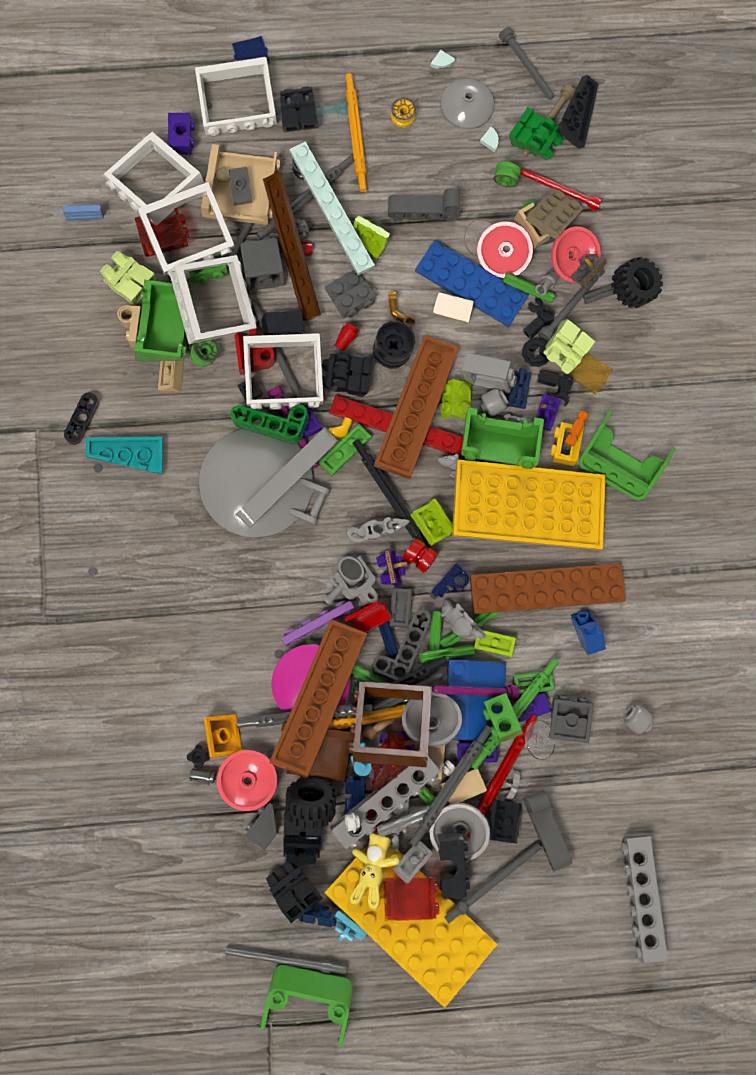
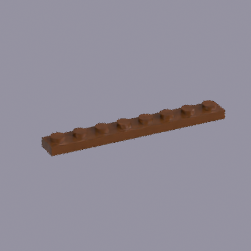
M276 172L264 178L263 182L298 306L302 312L303 321H309L321 316L282 174Z

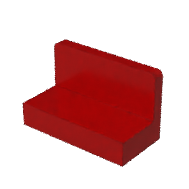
M376 601L344 619L346 622H351L353 628L367 633L392 620V616L385 602Z

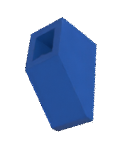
M586 610L571 615L578 639L586 654L590 655L605 650L603 631L591 612Z

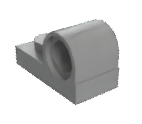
M419 841L416 847L411 846L405 852L400 863L395 865L392 870L407 884L431 857L433 852Z

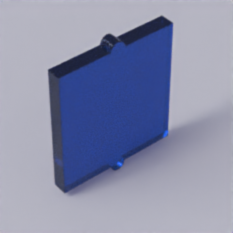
M262 36L232 43L235 60L242 61L266 57L267 64H270L267 55L268 49L264 45Z

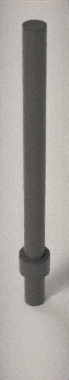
M252 300L251 309L256 317L257 324L262 329L261 319L264 312H261L256 300ZM271 347L295 398H303L279 347Z
M536 842L466 900H461L455 905L456 908L444 917L447 923H451L460 914L464 915L469 911L470 906L541 850V846Z
M228 946L225 955L322 970V973L328 974L330 972L346 974L347 966L333 964L327 960L320 962Z

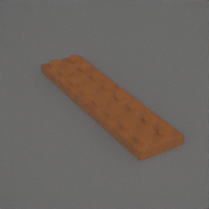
M427 335L423 336L374 467L408 479L411 478L457 355L458 346Z
M621 563L469 576L473 614L625 602Z
M330 620L270 759V764L303 777H309L366 640L367 633Z

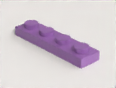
M344 600L335 605L336 609L330 612L325 610L318 614L319 618L314 621L309 619L303 622L301 628L297 630L292 628L286 631L284 637H282L285 647L328 625L330 620L335 621L352 612L354 607L351 601L346 603Z

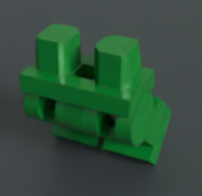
M529 107L526 108L519 122L516 123L509 134L511 145L523 150L527 149L534 157L541 156L545 160L551 159L554 155L550 145L552 144L554 147L559 146L563 141V137L556 132L558 125L553 120L534 113V110Z

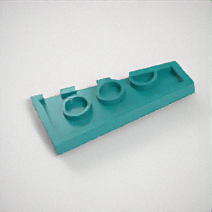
M86 437V457L163 475V437Z

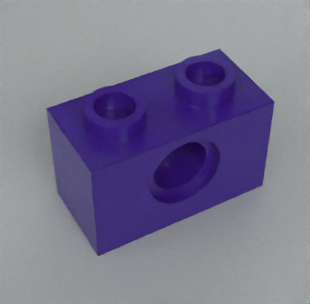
M168 113V146L179 155H191V148H195V139L192 136V131H195V121L191 120L190 113Z

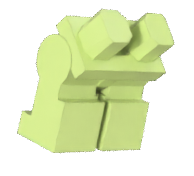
M115 252L111 259L116 263V266L112 268L106 264L100 270V273L105 278L103 281L132 306H137L144 296V279L158 280L155 273L143 265H139L132 257L125 256L121 252Z
M568 319L560 323L543 352L547 359L559 365L566 374H569L581 362L582 357L595 343L583 331L579 332L581 329Z

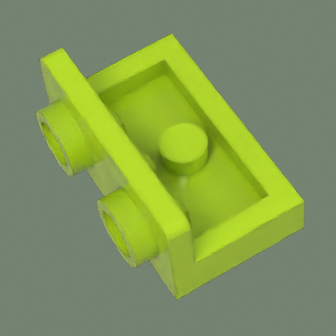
M358 215L353 227L367 253L377 259L386 248L390 233Z
M451 379L446 382L442 392L441 419L452 417L465 420L468 407L471 408V383Z
M436 499L431 500L427 505L410 514L430 546L448 538L452 534L453 524Z

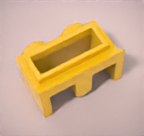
M561 422L559 427L556 426L554 431V438H557L556 444H552L550 455L553 456L552 462L575 466L578 461L584 427L575 445L571 446L569 455L560 453L564 432H570L573 424Z

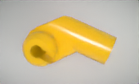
M345 417L341 426L331 427L328 431L336 439L343 438L348 434L353 421Z

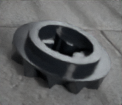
M539 338L528 340L522 348L524 361L530 364L531 367L536 366L539 368L546 365L549 359H547L543 352L546 349L547 342ZM538 347H540V348H539V354H541V356L538 355V356L534 359V353L531 352V351H534V352H535L536 349H537Z

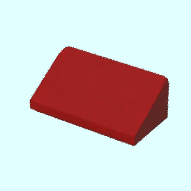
M235 333L239 373L244 375V335ZM250 348L251 374H253V373H254V366H253L252 350H251V348Z

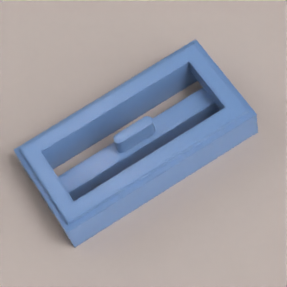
M99 204L63 206V214L66 220L103 219V211Z

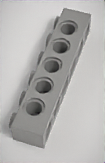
M429 756L427 768L403 766L345 814L348 815L353 812L355 816L358 815L360 821L358 831L354 833L353 831L346 830L344 815L330 826L332 833L346 850L349 847L354 848L360 843L362 836L371 834L380 821H387L392 816V811L396 808L401 809L404 807L409 797L418 795L427 782L432 783L439 777L438 773L441 771ZM421 770L423 773L422 777L419 780H414L413 773ZM401 783L407 784V789L403 793L397 792V787ZM390 796L392 799L391 803L387 806L382 805L381 800L383 797ZM374 809L376 815L373 818H367L365 816L366 812Z
M651 836L624 838V843H621V851L626 857L624 872L629 879V884H627L626 888L632 902L629 905L631 917H634L635 925H632V933L634 938L637 939V946H635L636 958L642 963L668 961ZM637 852L642 856V860L638 864L633 860V856ZM639 873H642L645 877L642 884H638L636 881V876ZM645 893L647 895V902L642 905L639 902V896ZM645 914L650 916V922L647 925L642 923V917ZM648 935L653 937V943L650 946L645 944V938Z

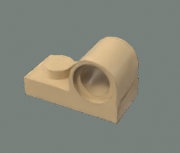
M125 305L120 307L117 312L121 325L127 328L126 340L129 342L130 347L134 348L139 333L141 306ZM125 315H132L130 319H123Z

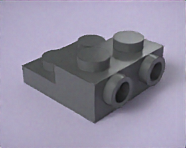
M355 270L325 286V291L343 319L355 316L362 308L367 309L375 302L373 291L367 282H364L362 277L357 275Z
M558 695L557 698H553L549 738L589 743L594 704L589 702L588 698L577 697V701L569 700L570 696Z

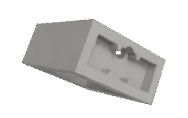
M470 353L466 354L462 368L466 382L471 383L473 386L488 389L496 388L499 391L502 390L508 393L511 392L512 387H515L517 376L514 374L515 369H513L511 361Z

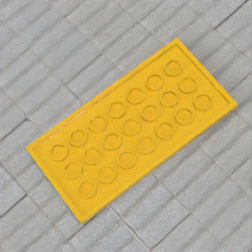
M457 460L452 536L602 550L605 475L535 467L524 469L522 466Z
M369 843L362 850L365 854H367ZM389 846L385 859L397 857L401 860L404 855L398 850L394 851ZM356 857L324 894L445 1008L498 944L466 914H460L448 924L444 917L456 908L455 904L450 899H443L441 890L421 871H418L410 882L406 884L392 870L395 866L381 868L383 880L379 885V907L375 910L370 908L368 904L369 888H367L361 902L353 905L350 902V897L360 881V871L365 865L364 862Z

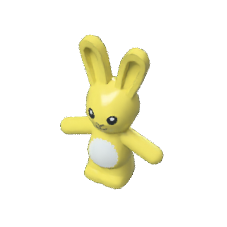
M370 834L367 854L359 848L352 850L353 855L364 862L365 865L360 871V881L351 894L350 902L353 905L360 903L367 888H369L368 904L371 909L375 910L380 905L379 885L383 880L381 868L398 865L400 860L397 857L385 859L391 844L390 838Z

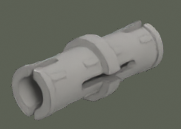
M554 268L544 275L536 286L535 291L538 295L541 293V296H543L549 289L554 287L555 281L559 278L557 273L554 272Z

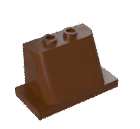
M282 723L281 731H283L286 723ZM328 729L309 778L325 779V782L330 783L332 780L345 782L350 754L349 745L350 741L354 742V736H351V732ZM287 770L286 774L300 776L301 779H304L303 776Z

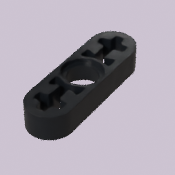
M91 392L84 393L81 396L65 429L64 437L69 444L76 445L82 441L99 405L96 395ZM90 398H92V401L94 403H90L87 407V403L85 401L90 400ZM85 414L87 416L86 421L78 423L76 421L78 415ZM76 430V434L78 435V437H73V439H71L69 434H73Z

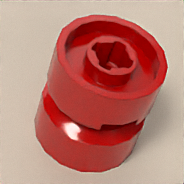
M416 538L402 558L410 564L415 563V568L424 574L435 561L438 553L431 548H425V543Z

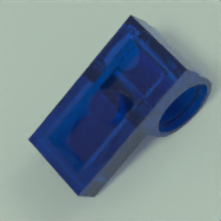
M455 564L431 591L430 596L435 600L438 596L442 598L449 590L447 586L455 591H463L469 583L468 574L459 565ZM454 578H463L464 584L457 585Z

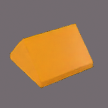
M236 714L203 718L211 759L230 756L238 751H242Z

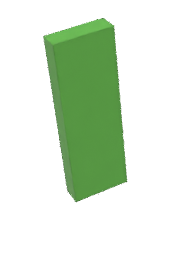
M358 424L319 461V465L333 476L358 452L352 443L359 439L364 446L372 439V436Z

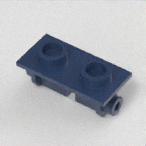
M520 368L519 371L514 373L517 376V382L509 393V403L507 406L526 409L531 373H526V369Z
M347 776V780H345V794H351V798H345L344 813L349 812L365 798V776Z
M303 903L301 904L306 912L298 918L300 922L315 924V918H317L318 925L329 928L336 926L337 918H334L339 908L315 904L308 910Z

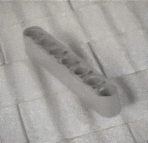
M324 427L236 515L251 528L338 440Z

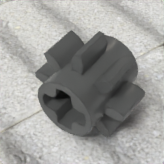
M298 217L294 218L300 241L307 239L306 233H309V228L304 219L300 221Z

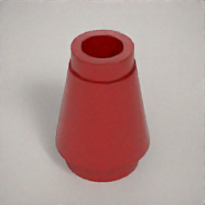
M347 322L345 326H342L334 346L344 351L358 337L359 330Z

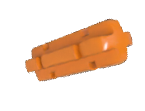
M579 412L569 432L570 435L565 440L567 445H575L585 425L584 422L588 419L589 414L587 412Z

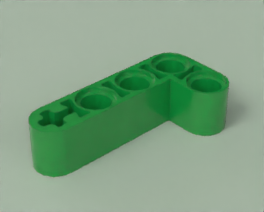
M299 404L291 408L287 419L240 405L233 407L230 411L231 419L236 427L290 444H297L302 440L309 422L307 409ZM299 413L304 414L302 418H295ZM256 420H262L258 425L253 424ZM274 425L280 426L277 430L271 429ZM293 430L298 431L297 434L293 436L289 435V433Z

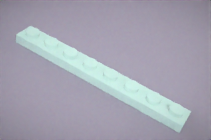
M303 142L290 148V155L357 275L373 269L374 263L307 143Z

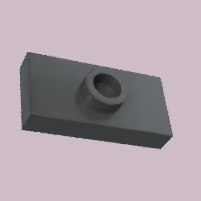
M247 167L230 169L229 176L234 206L252 203Z
M392 589L390 612L392 620H390L389 627L409 628L412 589Z

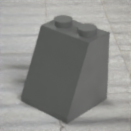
M265 237L262 240H246L244 243H240L248 292L285 286L277 238Z

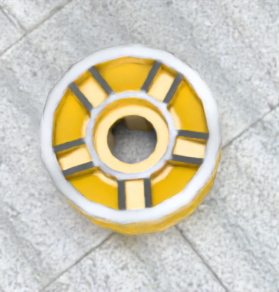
M398 98L391 106L390 117L392 122L396 126L403 128L413 124L416 114L414 102L408 98Z

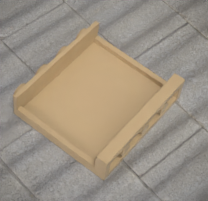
M212 144L206 182L210 185L224 220L268 225L269 218H272L273 214L263 179L276 173V171H280L281 160H278L277 152H274V158L220 152L219 145ZM225 167L229 175L230 169L247 167L252 203L234 206L230 181L225 183L218 182L215 177L216 171L219 168ZM207 195L203 196L201 205L202 217L216 219Z

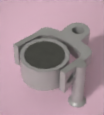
M348 556L343 557L332 568V578L329 581L335 588L330 594L324 596L327 604H333L334 599L341 592L347 599L352 600L358 597V605L361 608H365L378 600L376 591L371 587L375 582V576L371 573L361 556L356 559ZM363 576L365 577V583L361 587L351 589L363 578Z

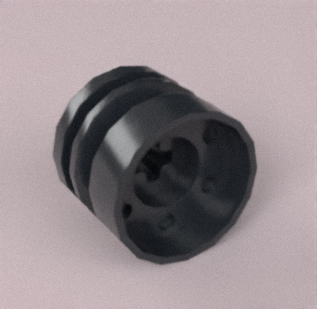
M389 321L383 324L377 332L372 348L376 361L389 369L405 365L411 356L415 344V335L412 329L400 321Z

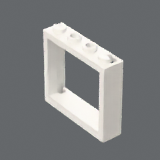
M266 57L195 68L206 135L215 136L219 133H234L238 130H253L258 127L267 128L277 125ZM264 74L270 113L209 122L204 89L205 82Z
M153 132L104 173L107 180L106 184L112 191L116 190L118 196L124 202L127 200L131 208L136 212L138 208L146 206V204L122 184L119 179L153 149L187 177L165 198L204 184L200 172ZM177 207L150 216L148 220L157 226Z
M208 182L138 208L139 216L164 276L168 275L169 270L176 265L215 259L214 256L219 254L225 256L234 249V243ZM207 195L226 242L167 265L148 217Z
M237 255L176 265L169 270L189 344L232 336L235 333H247L249 330L257 328L256 317L251 309L252 302L247 294V284L245 279H243L242 266L240 261H238ZM228 264L244 325L201 333L184 272Z
M320 334L243 336L247 408L261 410L262 407L281 409V406H289L291 409L298 404L308 405L309 408H317L323 404ZM314 346L316 397L252 400L250 348Z

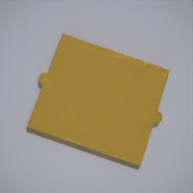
M586 353L569 376L596 395L601 386L606 384V379L613 370Z

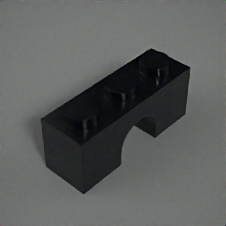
M461 832L437 834L440 861L449 860L455 863L451 870L440 872L442 898L467 897V890H470L469 877H466L465 872L469 870L468 858H465L464 854L465 851H468L467 839H463Z

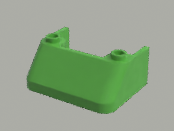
M609 410L583 452L579 464L582 469L589 473L605 475V483L632 499L643 500L670 462L676 448L672 447L664 460L656 456H649L643 463L639 462L611 445L614 434L611 429L605 426L613 412Z
M286 964L278 965L273 971L260 1030H264L266 1027L269 1009L281 1010L286 1006L289 995L329 1004L328 1016L330 1020L341 1024L338 1046L342 1047L353 992L352 982L342 976Z

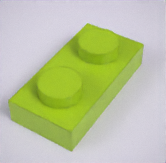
M482 630L486 634L484 639L476 637L474 649L512 657L516 638Z

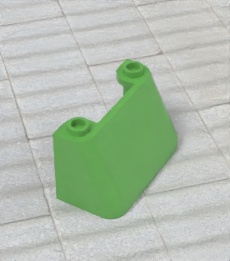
M144 279L143 290L145 291L142 299L143 305L139 333L135 343V360L142 362L181 361V357H185L186 346H183L185 328L172 283ZM190 292L191 299L193 301V293Z
M468 407L461 451L465 459H480L518 465L524 469H532L537 466L544 419L534 418L532 423H527V420H523V423L486 418L484 413L480 416L477 413V408Z

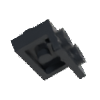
M493 799V804L489 808V814L491 815L489 840L517 844L521 803Z

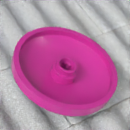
M309 644L295 647L278 661L272 675L271 685L274 699L284 713L292 711L320 645ZM350 678L338 706L344 705L350 692Z

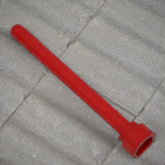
M521 169L520 174L552 189L560 190L565 195L586 203L590 210L597 212L602 198L598 196L588 197L530 170Z

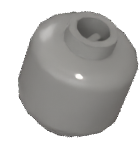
M495 388L482 395L480 406L484 413L488 412L491 416H495L506 410V404L509 402L504 392Z
M632 705L623 714L624 724L636 734L648 732L653 726L652 714L641 705Z

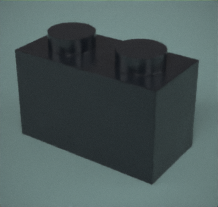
M301 311L265 312L261 319L264 336L304 334L305 332Z

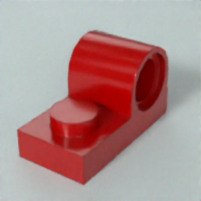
M256 329L249 330V336H261L257 335ZM271 347L251 348L255 371L269 369L274 366L275 354ZM264 355H269L271 357L269 360L261 359Z

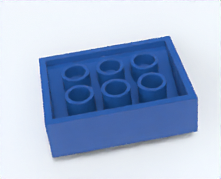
M448 660L447 686L506 687V663ZM447 694L457 703L462 714L461 729L452 741H476L486 725L489 727L493 726L491 720H486L482 709H485V701L498 696ZM496 706L492 709V712L496 714L501 713L503 708Z

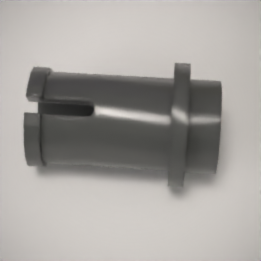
M191 768L189 781L207 783V785L214 784L216 773L212 772V769L205 771Z

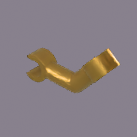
M396 291L388 292L390 315L408 325L406 323L407 320L415 322L413 316H405L397 311Z

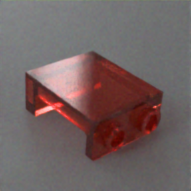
M178 207L174 208L175 215L166 217L157 226L150 221L162 253L188 246L189 232L187 227L183 228L186 222L183 213L179 214ZM140 216L135 217L145 257L156 255Z
M435 877L412 878L407 884L401 878L383 879L385 921L434 920L436 915H439V903L436 902L435 894H438V882L435 881Z

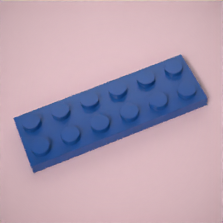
M436 240L433 241L415 268L416 273L453 295L474 301L473 307L507 327L511 325L528 298L527 294L504 283L500 278Z

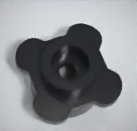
M196 745L195 749L187 754V760L192 761L196 769H201L203 764L210 760V755L203 750L201 745Z

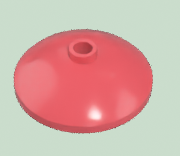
M505 221L491 225L484 231L478 243V257L481 265L486 271L500 278H504L506 273L515 276L520 274L529 265L533 255V244L529 234L523 227L513 222ZM505 245L510 247L509 252L504 251Z
M584 227L567 228L557 240L555 239L551 249V262L557 275L567 282L577 283L572 280L571 276L580 266L579 259L582 256L588 258L593 254L601 259L600 244L596 236Z
M238 751L230 755L222 763L217 775L218 791L222 799L234 809L241 811L259 809L267 804L275 793L277 787L275 767L273 764H270V760L265 755L257 751ZM246 777L252 779L251 784H245L244 780Z

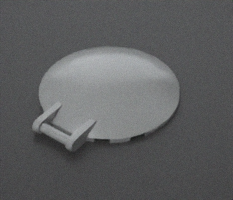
M244 429L229 433L210 449L203 461L199 476L201 499L210 516L225 530L248 538L276 535L285 531L286 528L297 520L315 526L317 515L330 490L313 483L312 469H309L249 528L236 513L302 448L298 444H290ZM316 492L318 496L310 515H307L305 511L313 493Z

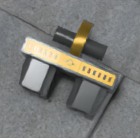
M594 254L588 258L582 256L579 259L580 266L578 270L571 276L572 280L579 283L581 287L589 289L593 285L592 278L594 276L600 277L605 273L606 259H600Z

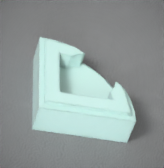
M440 50L431 62V67L435 69L450 67L455 63V58Z
M490 127L481 138L480 143L493 152L496 151L498 146V135Z

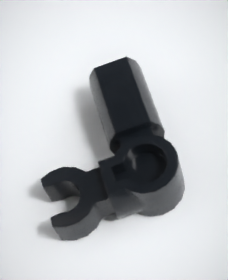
M538 297L535 298L537 306H533L531 303L528 304V309L533 313H537L538 316L523 329L524 334L529 339L537 335L545 325H550L555 316L554 311L543 306L541 299Z
M539 371L537 383L551 387L558 386L557 392L559 394L555 398H562L564 400V407H566L569 403L567 394H570L573 379L568 375L558 377L556 374Z

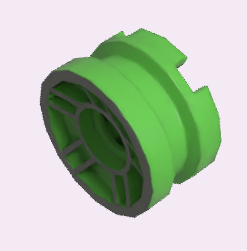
M511 162L497 163L496 172L493 177L494 182L503 187L517 186L518 177L521 172L520 167Z
M214 340L194 343L189 351L192 362L200 367L210 365L219 354V348Z

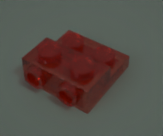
M388 733L379 748L405 750L404 744L406 741L402 736ZM371 763L372 787L379 790L383 783L388 781L389 776L396 779L406 766Z

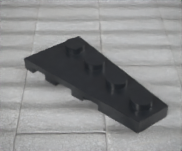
M588 75L582 76L556 130L557 133L578 149L585 147L599 85Z

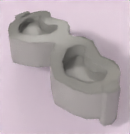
M510 414L504 416L505 421L523 423V420H527V423L533 422L529 418H517V416H511Z
M512 770V784L508 782L505 784V786L511 787L506 798L504 797L503 799L510 802L517 792L520 781V772Z

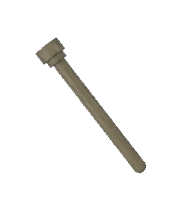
M565 84L560 90L559 100L547 115L551 120L555 118L564 103L572 99L575 89L571 85ZM527 149L522 151L524 157L530 154V151Z

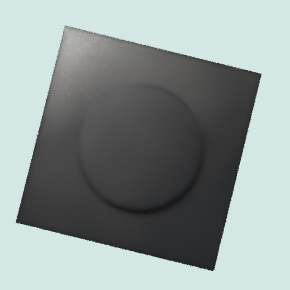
M255 377L251 378L252 400L262 396L263 392ZM245 381L238 384V388L247 403Z

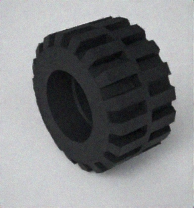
M635 257L619 266L614 271L615 275L611 279L614 281L611 283V286L614 288L613 293L618 296L616 299L622 301L624 306L628 305L629 308H639L656 299L662 291L660 287L663 286V282L661 281L662 274H659L658 271L660 270L658 267H655V263L653 261L649 262L647 258ZM633 276L638 279L641 289L635 285Z
M304 777V779L299 778L296 782H292L286 789L285 814L288 817V821L293 822L294 826H300L301 829L308 828V830H313V828L320 829L321 826L329 825V822L333 821L336 814L335 788L331 786L332 784L325 782V779H317V777Z

